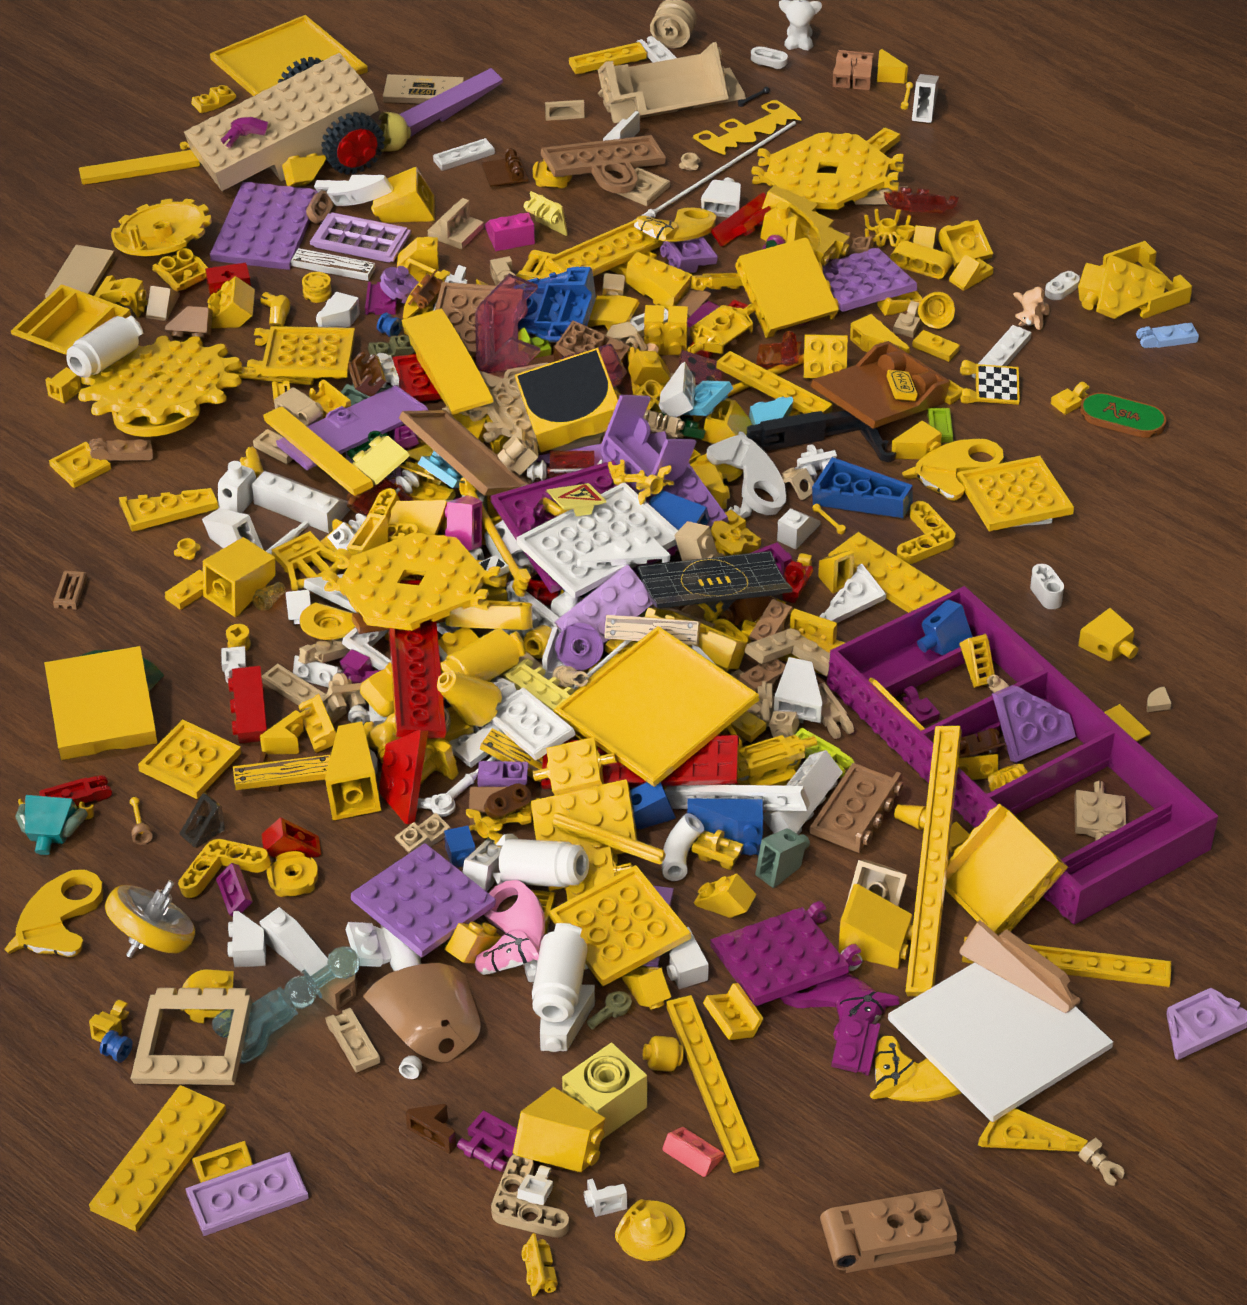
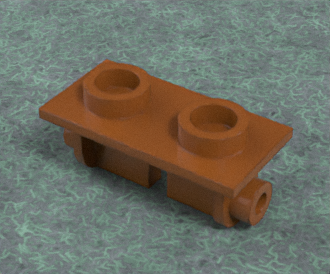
M437 270L431 276L426 274L420 282L422 287L417 285L410 295L413 298L408 303L409 305L414 301L419 308L428 307L429 303L440 291L441 283L443 282L434 276Z

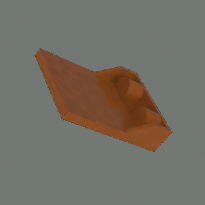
M886 341L874 345L856 365L813 379L811 387L874 429L927 410L928 408L944 404L950 381L896 345ZM888 370L909 372L917 392L916 401L894 398L887 379Z

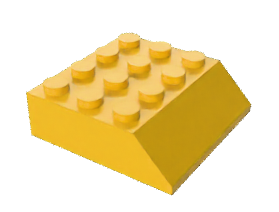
M61 284L11 330V334L67 355V350L81 337L113 317L120 316L126 319L131 316L128 308Z

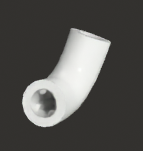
M685 814L679 820L665 842L663 850L666 857L662 863V872L668 880L678 881L686 876L688 852L694 841L704 831L702 822L692 814Z

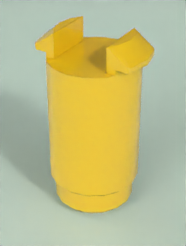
M497 628L447 656L446 660L440 663L441 674L452 670L490 681L515 667L519 663V657L526 655L524 641L517 631L508 635L502 629Z

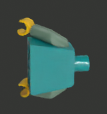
M26 795L25 803H23V799L18 800L19 807L15 818L21 831L27 835L29 840L36 842L35 852L41 855H49L52 843H65L66 838L71 836L85 819H91L94 816V805L91 804L90 807L85 808V803L80 802L79 809H77L73 799Z

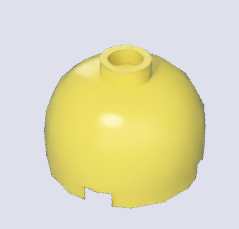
M382 112L378 119L382 120L381 126H378L383 131V136L385 137L383 142L384 149H381V151H397L403 148L407 139L410 138L411 129L401 115L392 112Z

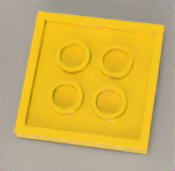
M182 719L138 764L140 772L198 799L239 757L241 747Z

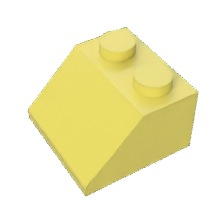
M377 436L369 443L371 447L366 452L361 450L352 458L354 460L352 464L369 477L373 485H377L410 455L389 436L382 438Z

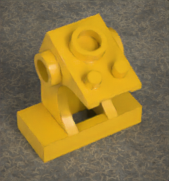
M113 275L106 276L94 295L114 304L120 302L124 306H130L136 317H139L144 312L145 306L148 305L143 281L135 278L116 280Z

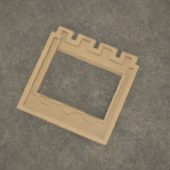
M157 988L156 994L150 995L131 1075L133 1083L235 1085L253 1002L248 988H229L228 994L226 988H204L203 994L201 988H179L178 995L176 988ZM163 1010H234L224 1056L153 1055Z

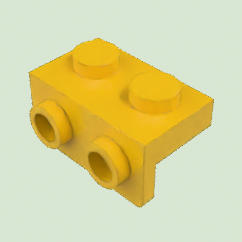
M733 983L727 994L707 995L703 1002L728 1040L753 1038L763 1021L762 1015L739 983Z

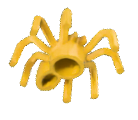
M875 209V220L878 224L875 227L869 225L868 215H864L867 227L865 228V237H870L869 230L875 231L877 235H875L873 241H876L878 247H883L886 239L890 240L892 247H897L901 241H909L915 233V227L909 225L910 215L907 216L905 225H896L899 220L900 209L896 210L894 220L885 218L881 221L879 219V211ZM893 236L897 238L896 243H894Z

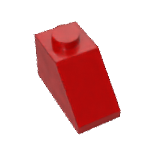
M282 817L262 833L263 849H266L270 857L276 858L282 853L291 851L302 852L307 858H316L321 855L318 835Z

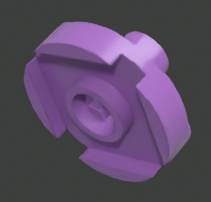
M404 266L386 268L380 276V287L384 293L393 300L396 297L402 299L401 303H406L408 296L419 283L409 274L408 269Z
M574 623L564 627L558 634L555 642L557 659L564 666H571L576 670H585L592 667L600 660L603 653V641L596 632L597 630L585 623ZM581 640L585 650H580L579 653H576L573 644Z

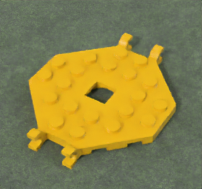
M825 132L815 134L773 154H770L766 149L759 148L758 156L765 158L759 159L758 166L769 165L767 172H764L762 168L753 166L751 173L758 175L753 177L752 184L767 183L770 187L776 185L817 203L816 209L838 210L844 207L845 202L850 200L855 202L868 196L867 192L873 189L877 191L883 188L898 190L899 182H893L892 180H898L899 172L904 170V164L897 163L903 162L904 154H896L893 158H889L857 134H832ZM825 166L837 167L836 174L818 173V169ZM889 170L898 171V172H892V173H890V174L888 175Z
M411 533L357 555H352L346 549L338 548L335 556L342 559L338 562L337 567L339 569H346L342 578H339L334 572L325 571L322 576L323 580L330 581L326 583L325 591L336 590L340 591L343 596L346 595L351 606L357 613L359 612L363 616V621L367 625L411 631L419 628L420 623L431 619L434 622L450 615V611L460 607L463 610L470 607L488 610L490 601L483 599L487 598L489 591L481 589L482 585L489 584L494 587H500L502 583V578L495 577L499 575L500 567L492 566L488 571H485L456 537L424 533ZM418 574L424 576L419 585L400 583L401 579L408 575Z

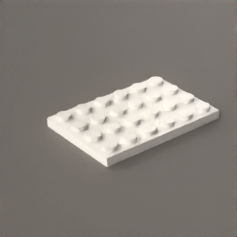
M625 482L600 494L606 500V503L594 505L592 514L576 516L574 510L571 509L517 537L516 544L574 599L600 586L625 566H611V562L597 563V567H579L577 565L578 557L642 528H645L665 550L677 545L674 535L678 530L646 501L640 505L638 494ZM633 563V564H631V565H629V566H630L631 569H632L633 567H635V566H637V565H639V564Z

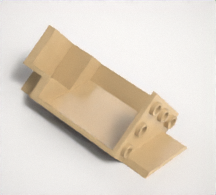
M713 42L701 54L632 67H628V64L614 66L613 61L605 62L598 69L601 90L598 94L604 98L603 104L607 111L611 112L613 123H618L622 119L627 120L635 111L640 112V118L746 99L745 93L732 70L721 66V49L717 47L716 42Z

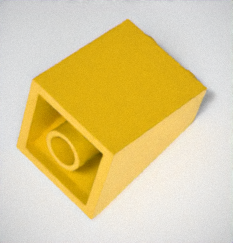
M417 167L387 178L394 188L393 191L373 200V205L371 206L373 214L376 217L378 216L382 223L429 222L435 220V196Z
M452 500L396 501L391 509L389 523L415 524L420 533L445 536L447 528L445 509L447 502Z
M242 537L203 560V597L232 616L237 617L274 578L275 557Z
M854 883L840 921L838 952L841 954L849 945L857 944L861 949L859 955L862 957V960L898 969L901 959L905 960L908 954L909 945L906 944L907 940L911 941L912 914L861 885Z
M552 1087L521 1111L513 1154L582 1172L589 1165L593 1166L600 1157L599 1147L605 1134L603 1128L606 1118Z

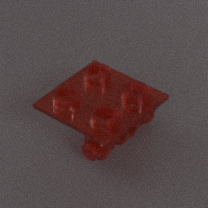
M787 331L783 335L782 343L760 344L756 365L771 367L773 365L791 366L798 364L802 342L796 341L794 332Z

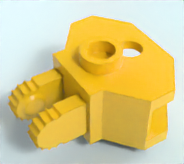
M722 520L714 521L711 533L716 550L719 553L724 554V556L749 554L759 549L758 543L756 541L752 542L753 536L750 532H741L739 528H734Z

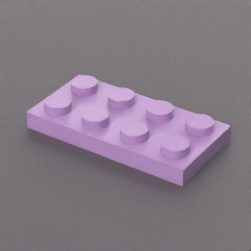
M626 564L554 621L560 631L574 623L589 624L597 630L596 632L603 643L608 640L605 638L606 615L637 617L653 603L641 580L631 567ZM581 640L573 644V648L576 649L577 653L580 650H585Z

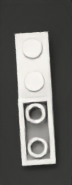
M352 175L349 181L317 180L314 185L317 192L321 190L327 191L328 196L336 206L356 205L372 201L391 193L394 189L385 175Z

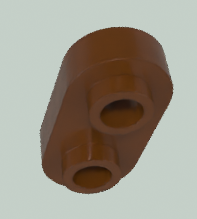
M516 783L491 794L484 804L485 813L490 818L498 820L525 808L531 799L530 790L525 785ZM516 792L521 793L523 797H518ZM495 802H500L502 807H498Z

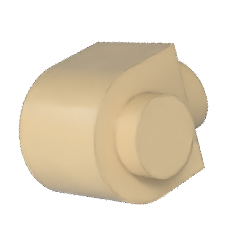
M774 711L769 722L773 737L783 735L785 738L795 735L800 724L797 712Z

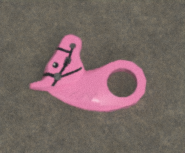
M518 880L505 881L495 886L489 893L496 899V904L484 916L491 924L504 931L505 934L493 947L476 956L475 966L482 975L516 967L533 959L538 960L541 941L544 937L545 917L539 899L524 883ZM518 895L516 903L511 908L503 912H497V908L503 900L510 896Z

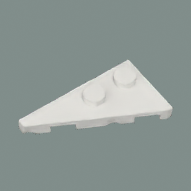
M642 528L578 557L577 565L579 567H597V563L611 562V566L631 565L633 563L647 564V560L662 559V563L670 561V554L645 528Z
M860 564L852 578L846 581L844 588L840 589L832 599L826 612L822 613L819 617L838 623L884 601L886 594L864 565Z

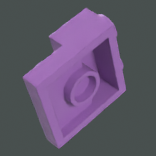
M704 237L677 242L664 241L660 249L662 257H667L669 260V265L688 273L696 272L698 265L716 264L718 256Z

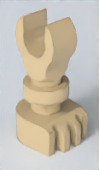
M1095 1137L1082 1148L1078 1156L1086 1164L1092 1161V1166L1095 1169H1100L1105 1182L1115 1186L1117 1180L1110 1173H1115L1122 1179L1124 1169L1118 1164L1107 1161L1108 1157L1104 1154H1099L1102 1143Z

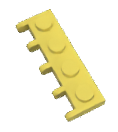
M529 658L524 659L503 674L504 679L514 683L517 690L524 687L553 712L554 708L575 692L571 687H567L564 690L559 688L560 680L557 677H552L549 680L543 677L546 671L542 667H538L535 670L531 669L533 661Z

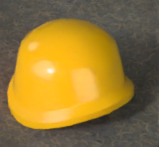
M943 292L928 294L921 300L918 306L919 318L925 325L931 328L939 329L947 326L953 320L955 314L953 300Z

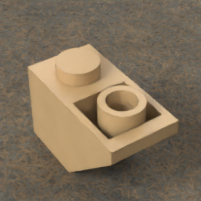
M630 322L612 325L606 334L629 345L630 348H638L640 351L647 349L638 330Z

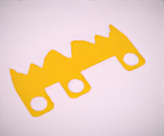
M772 100L761 106L771 113L747 125L742 124L736 119H729L719 125L729 133L718 137L712 132L705 130L695 134L693 138L710 150L725 155V147H737L736 142L756 141L754 132L772 134L776 129V124L786 125L787 119L801 120V118L786 105L777 100ZM771 103H776L780 106L774 110L767 108ZM728 122L738 124L735 128H727L725 126ZM709 134L711 135V138L708 140H701L699 139V135Z

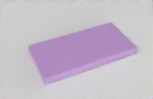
M290 1152L185 1188L203 1236L308 1199L307 1190Z

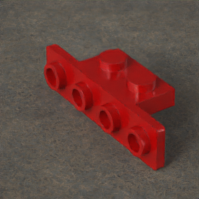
M764 192L711 229V233L720 247L743 233L745 236L755 231V225L758 227L763 225L765 214L771 210L770 206L762 209L766 198Z

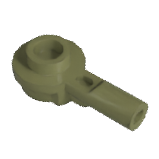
M621 991L610 993L606 997V1007L587 1021L588 1026L594 1029L611 1016L617 1018L618 1016L625 1015L631 1008V997Z

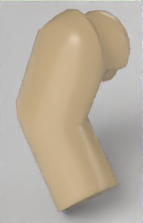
M991 675L987 679L989 688L993 693L1009 687L998 675Z

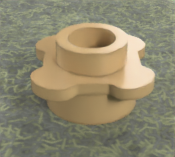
M685 153L681 157L682 162L679 164V167L686 170H697L700 158L695 153Z

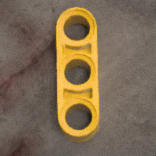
M901 241L890 256V259L900 268L936 279L943 278L953 264V259L949 254L909 241Z

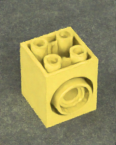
M612 1042L562 1076L563 1093L606 1118L603 1128L605 1131L603 1139L647 1108V1075Z

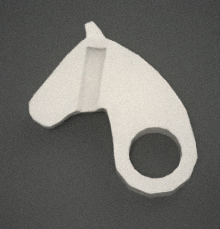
M739 432L737 436L727 438L708 447L707 459L711 464H729L743 469L742 497L750 508L764 515H774L781 510L786 502L784 481L773 461L754 441L747 438L743 432ZM754 488L767 491L773 497L774 502H768L758 497Z

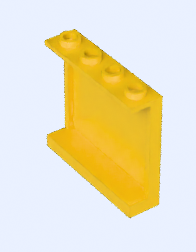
M807 237L739 256L735 264L749 300L756 309L755 314L766 338L773 337L777 330L828 315L831 319H834L839 310L838 301L831 293V285L824 277L823 267L816 259L814 246L809 243Z
M998 804L989 811L987 818L972 830L970 837L963 845L955 849L953 856L948 860L945 890L977 922L981 920L999 936L1006 929L1010 932L1066 871L1068 866L1010 810Z

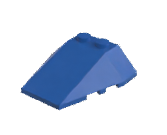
M591 267L567 268L566 272L560 274L554 272L549 274L547 278L540 280L534 278L514 284L513 286L524 287L525 292L517 328L520 330L525 328L527 333L549 342H558L572 321L587 326L596 300Z

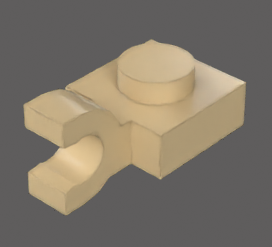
M911 301L907 314L900 313L893 326L894 333L914 337L920 325V318H918L917 312L919 302Z

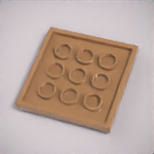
M442 282L435 310L443 309L471 357L505 359L512 352L525 293L524 287Z

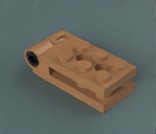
M942 1189L834 1207L824 1211L820 1216L833 1265L838 1270H846V1273L955 1254L956 1247L954 1241L957 1240V1232Z

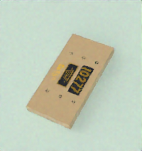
M388 74L383 93V102L421 104L464 82V77Z

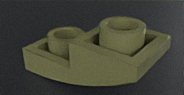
M406 335L391 336L389 343L378 342L369 343L368 345L370 355L384 353L391 355L392 360L393 357L410 355L415 352L410 344L409 336Z

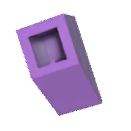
M479 761L478 787H508L516 783L525 785L527 784L528 762Z

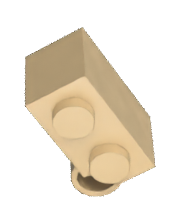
M294 387L274 399L275 409L281 406L284 407L305 426L324 419L323 407Z

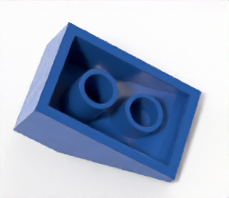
M688 798L687 814L697 817L702 822L705 831L715 834L720 829L724 831V838L743 844V850L740 855H759L763 834V799Z

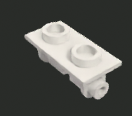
M295 655L293 674L306 682L329 688L328 683L332 681L333 676L336 673H343L340 667L318 661L303 664L298 661L299 656Z

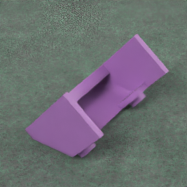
M620 395L601 443L602 457L607 462L614 460L617 465L623 459L626 467L625 474H638L640 470H643L647 477L652 474L657 476L660 468L670 465L672 470L669 474L665 475L664 480L674 481L682 476L696 441L693 439H665L659 455L647 443L651 429L649 423L643 418L651 398L641 395ZM629 482L638 493L645 490V488L642 490L636 489L637 482Z

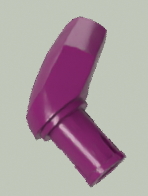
M254 117L237 118L231 122V129L221 138V142L225 144L230 139L226 147L231 148L240 136H246L251 133L265 136L268 122Z

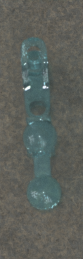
M347 946L335 948L328 956L327 965L312 976L304 969L302 971L304 976L291 978L285 984L284 991L281 987H278L277 990L267 993L252 1003L240 1063H247L262 1054L267 1047L269 1036L289 1022L294 1015H297L296 1009L309 1007L315 1001L316 995L321 999L323 996L319 988L335 977L338 979L353 977L358 972L360 966L358 953ZM225 1009L213 1019L212 1028L217 1035L225 1038L229 1036L234 1010Z

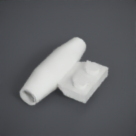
M348 922L345 930L356 966L381 967L382 964L390 962L392 969L397 971L405 967L421 964V957L382 925L381 928L373 926V923Z

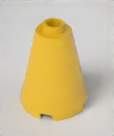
M452 670L444 672L438 678L437 688L468 725L482 727L496 716L498 712L496 707L498 702L501 703L502 695L498 686L492 682Z

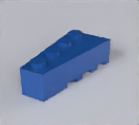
M832 457L812 487L813 505L819 504L823 507L904 518L913 503V485Z

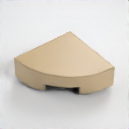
M1165 687L1157 688L1150 693L1146 706L1147 712L1171 709V701Z

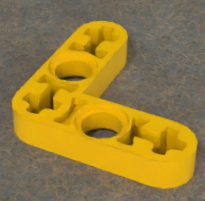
M391 488L385 489L378 494L368 515L370 513L384 514L388 517V534L395 531L392 536L388 537V542L411 533H420L415 524L389 523L391 509L396 501H400L396 491Z
M924 501L912 503L910 518L923 531L924 535L904 542L897 547V557L908 564L916 563L946 551L955 544V532L928 503ZM929 523H934V524H937L938 526H937V527H930V526H928L927 524H929ZM922 544H928V545H930V546H932V547H930V548H923V547H921L920 545H922Z
M223 839L212 840L203 848L180 878L178 885L181 893L186 898L198 896L222 865L229 866L231 863L239 865L241 870L255 873L263 872L271 864L266 849ZM243 853L240 857L232 858L236 854ZM209 866V868L199 871L200 868Z

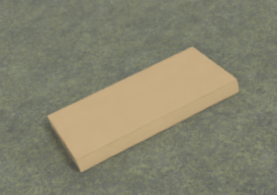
M75 245L45 293V297L47 298L61 284L92 295L114 259V251Z

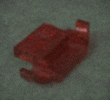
M900 187L899 191L884 192V199L890 207L909 212L945 213L947 209H953L959 199L957 196L950 195L947 201L945 196L929 193V189L917 188V192L912 191V188Z

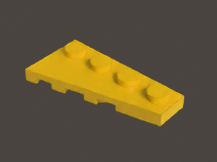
M211 488L182 491L181 495L167 492L161 493L160 497L148 498V495H138V499L127 500V496L119 497L121 508L132 532L218 509V502Z

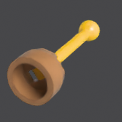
M132 797L130 804L134 808L137 822L132 828V839L136 844H147L152 839V831L147 824L141 821L138 807L140 800L137 797Z

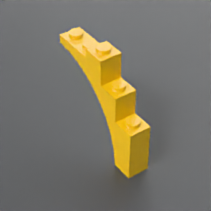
M776 185L767 192L762 209L770 206L772 210L779 202L788 203L789 211L799 216L803 234L808 238L809 243L814 246L816 259L822 266H826L829 259H840L842 255L846 256L850 247L847 244L850 236L832 228L834 220L816 212L817 203Z

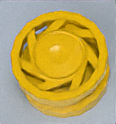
M311 272L303 277V297L306 300L310 299L311 302L319 303L331 297V280L327 274Z

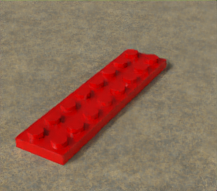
M738 735L714 737L662 780V786L738 784ZM567 740L562 744L575 742L579 740ZM597 746L600 756L608 754ZM547 754L543 756L542 769L547 768ZM619 761L603 765L604 784L627 779L629 787H638L646 783L644 779ZM549 778L541 779L542 789H552Z

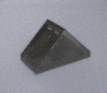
M203 792L179 834L193 847H200L225 830L222 806L207 793Z

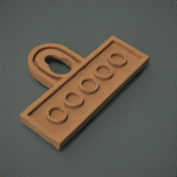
M652 135L541 148V156L554 177L592 173L599 186L612 193H628L636 188L638 176L634 168L665 164L666 160L665 155ZM606 171H618L622 174L623 178H614Z

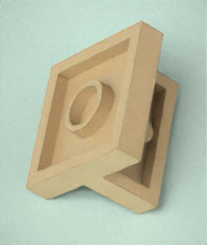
M462 198L428 229V237H438L440 242L463 249L484 229V222L470 217L469 200Z

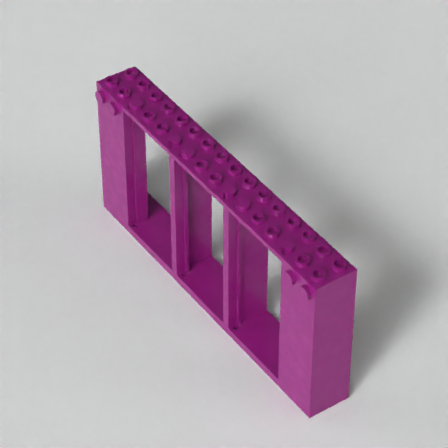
M965 586L830 650L827 679L829 688L835 691L844 703L849 705L860 716L859 718L871 726L872 730L879 734L887 742L888 746L902 757L904 762L911 765L919 773V776L929 783L936 726H960L962 730L961 737L976 734L977 736L978 732L989 728L997 729L999 732L1002 731L993 695L920 731L869 682V679L877 680L893 697L905 693V688L910 686L915 688L965 663L961 647L945 655H940L931 650L922 652L917 644V641L925 636L922 627L923 620L946 600L959 603L963 606L972 637L987 635L992 660L1017 682L1014 686H1018L1031 695L1037 696L1057 709L1070 714L1075 736L1083 743V745L988 794L958 767L954 808L963 816L964 820L976 828L987 818L989 811L998 804H1001L1016 815L1107 766L1154 808V810L1061 859L1068 868L1043 896L1072 924H1077L1211 850L1218 815Z

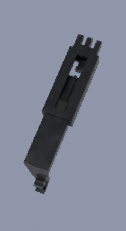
M846 410L823 414L822 411L761 421L760 424L747 427V438L754 441L763 451L824 441L825 436L860 430L881 461L892 462L896 457L895 452L886 453L884 451L888 449L889 441H882L877 428H871Z

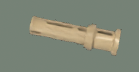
M557 666L552 672V677H557L560 680L558 686L572 687L576 685L582 687L588 682V679H585V677H588L585 672L577 671L571 666Z

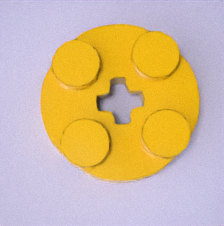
M544 159L543 162L538 164L537 161L533 165V178L539 187L565 188L567 182L572 178V175L554 177Z
M291 851L282 853L276 857V861L272 865L270 864L267 869L268 883L279 897L311 893L315 889V883L318 880L317 864L312 857L310 860L302 852ZM291 871H295V874H297L295 876H289Z

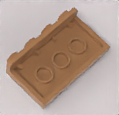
M852 763L810 826V834L860 853L863 846L870 843L874 829H878L881 826L885 812H890L896 795H901L904 788L902 773L896 772L892 778Z

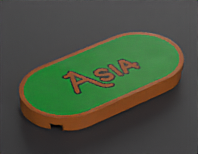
M1103 392L1092 393L1081 402L1080 413L1085 416V420L1103 428L1148 438L1152 434H1161L1166 426L1165 413L1160 408L1151 404Z

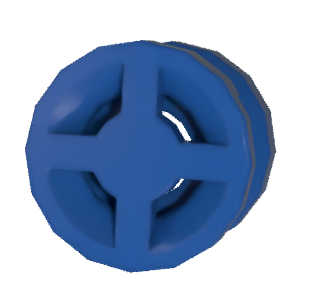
M387 312L382 314L377 322V330L383 334L387 333L389 337L398 336L403 327L402 319L393 318Z
M110 1030L103 1037L99 1050L101 1054L105 1056L111 1055L113 1060L120 1063L130 1054L133 1042L131 1038L127 1036L121 1037L117 1031Z

